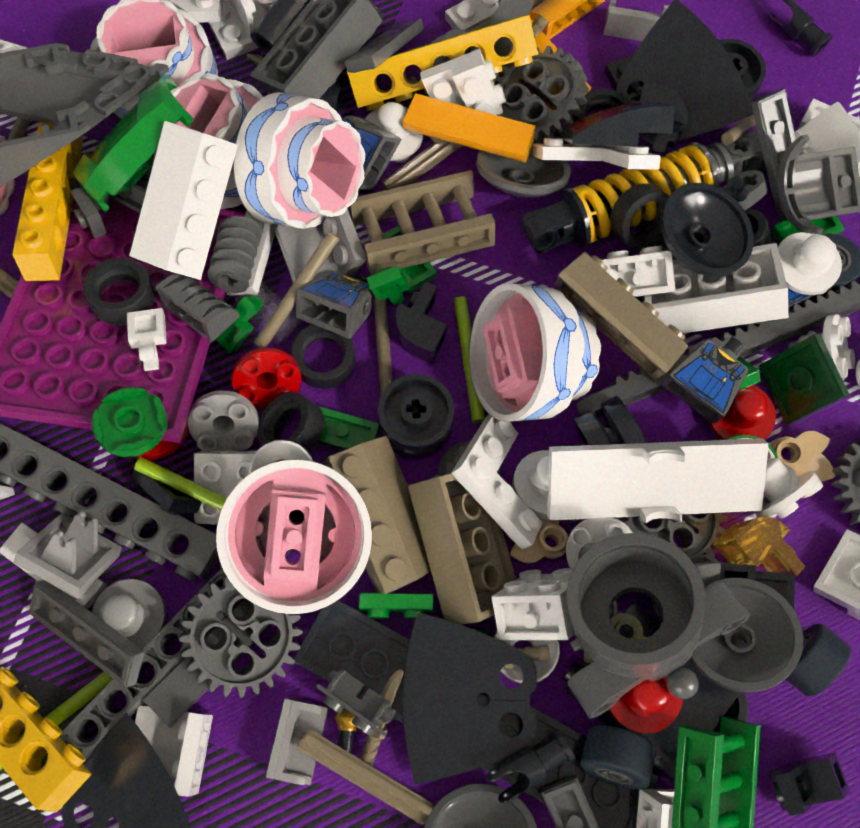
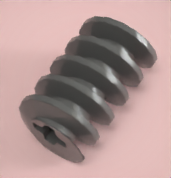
M233 216L224 219L219 225V233L216 236V244L210 260L211 265L207 273L209 280L217 288L230 293H242L249 288L248 281L252 277L251 270L254 267V258L257 255L256 248L259 246V237L262 234V229L252 219Z

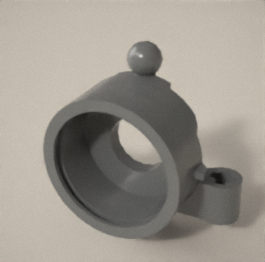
M642 533L619 534L598 543H587L579 551L578 562L572 570L567 587L568 612L576 637L570 644L574 651L583 649L594 662L573 675L567 684L590 719L609 710L618 702L619 698L644 680L654 681L666 677V686L674 697L679 699L693 697L697 693L699 682L696 674L690 669L684 668L683 665L691 658L695 648L712 638L732 632L750 617L749 612L726 583H720L705 592L698 566L694 565L682 550L662 538ZM629 592H641L651 596L659 604L663 613V621L660 628L652 636L642 640L629 639L620 635L613 628L609 619V611L613 602L621 595Z

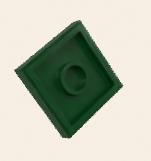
M813 334L759 365L786 425L794 424L850 396L821 334Z

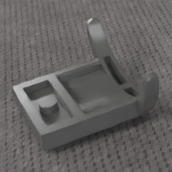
M805 134L791 143L780 161L778 192L783 212L795 228L809 234L823 233V228L814 225L811 222L812 220L860 212V176L855 147L799 155L803 146L809 141L808 134Z

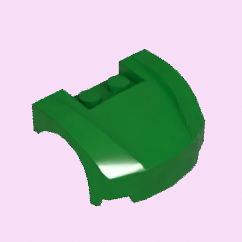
M161 75L145 88L139 96V102L112 128L93 152L84 153L73 169V174L81 187L104 213L109 209V206L104 202V198L108 193L116 195L119 192L129 191L153 166L164 121L173 124L181 121L185 126H189L193 121L191 115L170 92L174 88L180 87L170 75Z

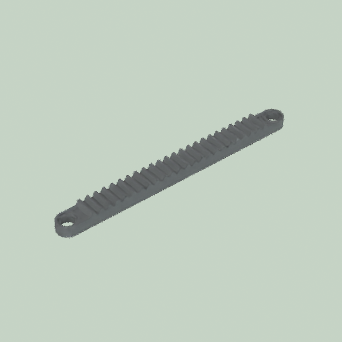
M853 281L847 287L840 286L835 292L832 290L828 291L824 297L818 295L813 301L808 299L801 306L798 304L794 305L788 311L789 318L757 322L755 325L750 323L743 330L737 328L732 335L727 332L724 333L720 340L714 337L711 341L721 346L724 340L731 336L738 339L744 345V350L739 357L745 358L823 326L828 315L838 314L842 318L860 311V281L858 283ZM705 342L700 343V345L697 347V349H698L701 345H703ZM693 347L688 348L686 353L680 356L666 374L655 380L642 368L639 369L637 374L630 371L625 379L620 376L616 377L611 387L589 395L576 404L579 415L590 410L598 418L601 417V403L616 395L625 406H628L667 390L661 383L697 349Z

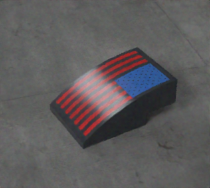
M644 102L604 109L564 129L561 132V138L571 144L638 146L639 133L672 134L675 106L659 102Z

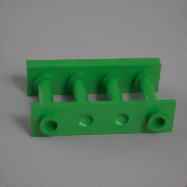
M722 716L720 733L690 725L679 726L671 828H754L761 725Z

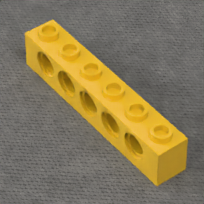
M529 14L392 55L375 69L348 73L347 71L357 107L366 106L367 111L380 108L384 105L383 100L395 97L396 102H401L413 98V92L424 89L425 94H427L428 92L422 80L411 82L407 79L405 74L407 66L417 65L421 71H425L435 67V59L443 55L452 60L464 55L465 50L471 46L478 47L481 50L485 61L491 60L495 73L503 71L502 65L514 62L515 67L533 62L532 56L538 55V50ZM501 37L509 38L513 44L511 52L504 56L497 54L494 49L495 42ZM379 74H387L391 78L392 88L390 90L383 91L377 86L376 79Z
M39 122L37 134L43 133L41 126L48 125L50 130L54 129V126ZM83 135L29 169L12 253L25 281L60 280L73 204L71 190L75 189L77 180L73 174V169L80 161Z
M1 667L0 705L2 702L3 704L0 710V765L36 809L57 813L92 775L83 765L86 758L75 746L71 744L66 745L59 737L63 733L60 727L51 719L43 718L38 713L39 703L28 693H21L15 686L18 683V679L9 670ZM25 727L24 735L19 740L20 732ZM48 753L47 762L44 765V767L41 768L42 759L45 756V754Z

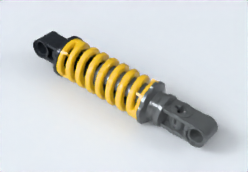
M756 129L742 135L731 145L716 142L705 147L697 142H692L687 147L679 149V152H670L665 157H660L659 169H624L619 174L607 175L604 180H593L588 186L580 185L574 188L563 189L560 192L558 203L528 212L520 220L519 228L537 253H545L552 248L571 241L579 248L587 247L590 243L597 241L596 235L599 238L608 237L611 228L610 216L613 206L621 194L632 186L642 183L653 184L670 196L677 188L689 183H706L716 187H724L731 178L739 176L746 171L765 170L766 166L758 131ZM655 200L647 202L638 208L632 217L630 227L638 226L641 218L645 221H652L658 211V202Z

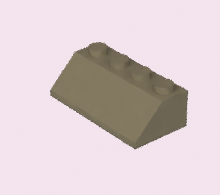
M584 252L558 275L554 289L561 291L574 307L583 309L586 315L595 322L596 328L651 378L655 380L666 374L688 348V345L683 341L685 339L684 334L675 326L669 324L667 327L658 319L659 312L646 301L641 303L632 295L634 291L627 282L621 278L615 280L607 273L608 267L599 257L595 255L590 257Z
M387 435L361 443L329 456L322 461L323 465L332 468L346 478L354 486L365 503L372 530L371 549L365 568L375 592L387 594L431 572L408 485Z
M452 474L409 485L408 489L444 620L461 625L480 622L495 615L492 596L502 590L505 583L516 580L502 528Z

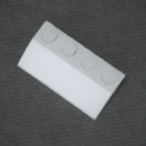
M164 121L129 256L164 270L201 280L237 144Z
M777 243L753 247L751 256L745 265L733 274L724 277L703 276L688 269L678 260H672L675 292L644 296L645 301L650 303L659 312L658 319L667 327L669 324L675 326L682 333L789 318L788 287Z

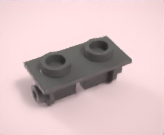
M335 668L331 671L327 678V681L330 683L327 689L317 684L316 687L325 694L322 700L323 703L341 714L344 708L355 716L351 723L369 736L374 730L382 736L386 735L379 727L383 721L388 724L396 713L389 700L384 699L370 688L361 700L357 698L365 685L344 669L339 671Z

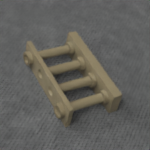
M472 170L357 197L356 201L350 206L353 225L365 224L371 243L364 244L370 276L375 275L378 270L385 267L398 266L401 269L495 245V221L492 214L477 217L470 198H474ZM457 202L464 220L446 224L439 206ZM427 209L433 228L415 232L408 213ZM396 216L403 235L384 239L378 220Z

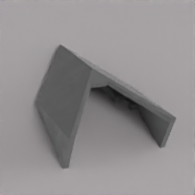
M61 43L0 53V114L48 123L54 126L52 130H50L48 125L41 126L42 134L0 142V187L82 136L147 88L161 75L169 71L168 65L155 63L153 67L138 64V60L135 58L87 49L85 53L70 51L69 45Z

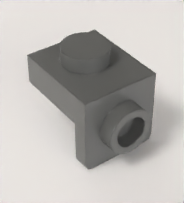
M82 187L71 190L78 208L73 212L81 228L88 227L95 239L107 234L98 212L100 208L92 201ZM107 194L104 198V202L109 206L111 204V200L109 195Z

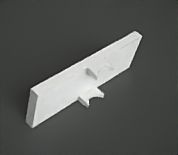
M762 438L549 447L547 515L550 520L639 516L644 523H648L650 520L658 518L682 522V514L762 511L769 443Z

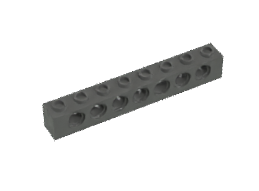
M0 423V452L8 448L6 455L0 459L1 482L11 487H14L16 482L26 487L23 492L24 494L43 503L45 498L56 502L53 509L70 518H73L75 513L78 514L80 511H83L86 514L85 520L87 523L93 518L98 520V533L102 534L105 528L116 534L113 539L114 541L131 550L135 544L146 549L143 556L163 566L166 560L177 565L174 572L194 582L196 576L205 581L208 580L219 560L216 534L179 515L166 513L161 509L160 505ZM33 463H37L36 470L32 474L26 475L28 467ZM67 477V483L64 488L56 491L57 482ZM92 493H97L96 501L91 506L85 507L86 498ZM122 508H127L125 519L115 523L114 516L116 512ZM157 523V533L153 537L145 539L144 531L146 527ZM181 539H188V549L180 555H175V544Z

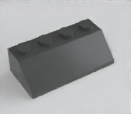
M311 0L249 76L270 94L282 92L320 99L326 90L335 83L338 75L346 67L344 61L359 51L363 44L373 36L376 28L383 20L369 0Z

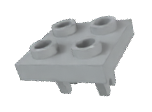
M80 511L74 519L61 513L16 552L14 563L73 597L78 598L120 556L122 547L98 534V520L96 518L91 519L87 523L85 520L86 514L83 511Z

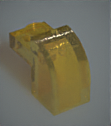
M759 517L735 523L728 527L713 543L730 564L756 565L758 567L762 563L768 572L795 574V576H798L805 567L796 556L795 550L783 540V537L790 529L783 522L772 517Z

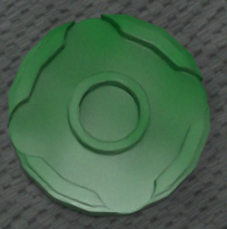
M138 387L122 388L108 394L102 400L103 403L99 406L98 410L96 408L92 415V430L100 446L110 454L121 457L139 456L152 450L163 439L167 430L168 415L160 398Z

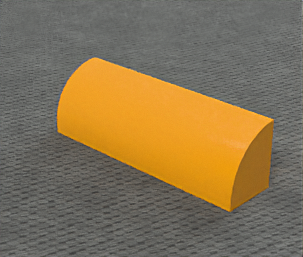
M544 0L531 9L529 16L535 22V19L540 14L549 22L542 31L550 40L606 0Z
M416 93L402 122L405 130L524 163L527 161L534 143L535 125Z

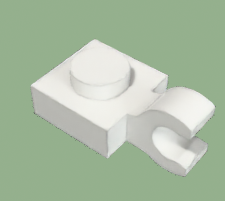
M163 309L127 312L128 341L131 349L139 348V357L144 363V371L158 370L159 359L156 345L167 344Z

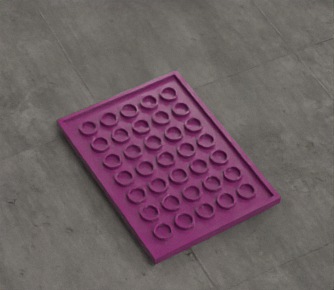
M110 198L111 204L109 209L105 213L101 209L98 210L107 234L95 239L88 227L82 229L73 212L78 209L73 199L60 280L25 281L21 274L0 324V416L92 430V415L96 408L98 410L99 406L103 403L102 400L108 394L122 388L138 387L145 389L146 392L152 395L155 394L160 398L168 415L167 430L162 440L181 443L210 341L162 306L156 285L170 275L177 273L164 270L129 256L140 213ZM223 209L219 211L201 280L193 278L221 300L224 299L226 291L212 284L207 273L211 265L210 260L216 244V236L219 233L218 228L220 223L228 217H245L246 215L244 212ZM126 258L135 260L147 271L154 288V303L151 309L162 308L165 315L167 344L156 345L159 359L158 370L144 371V363L139 357V348L131 349L129 344L127 324L113 325L104 323L94 315L84 295V280L89 271L97 264L109 259ZM129 280L117 281L108 285L102 291L99 298L101 301L108 303L123 302L137 293L140 286L138 283Z

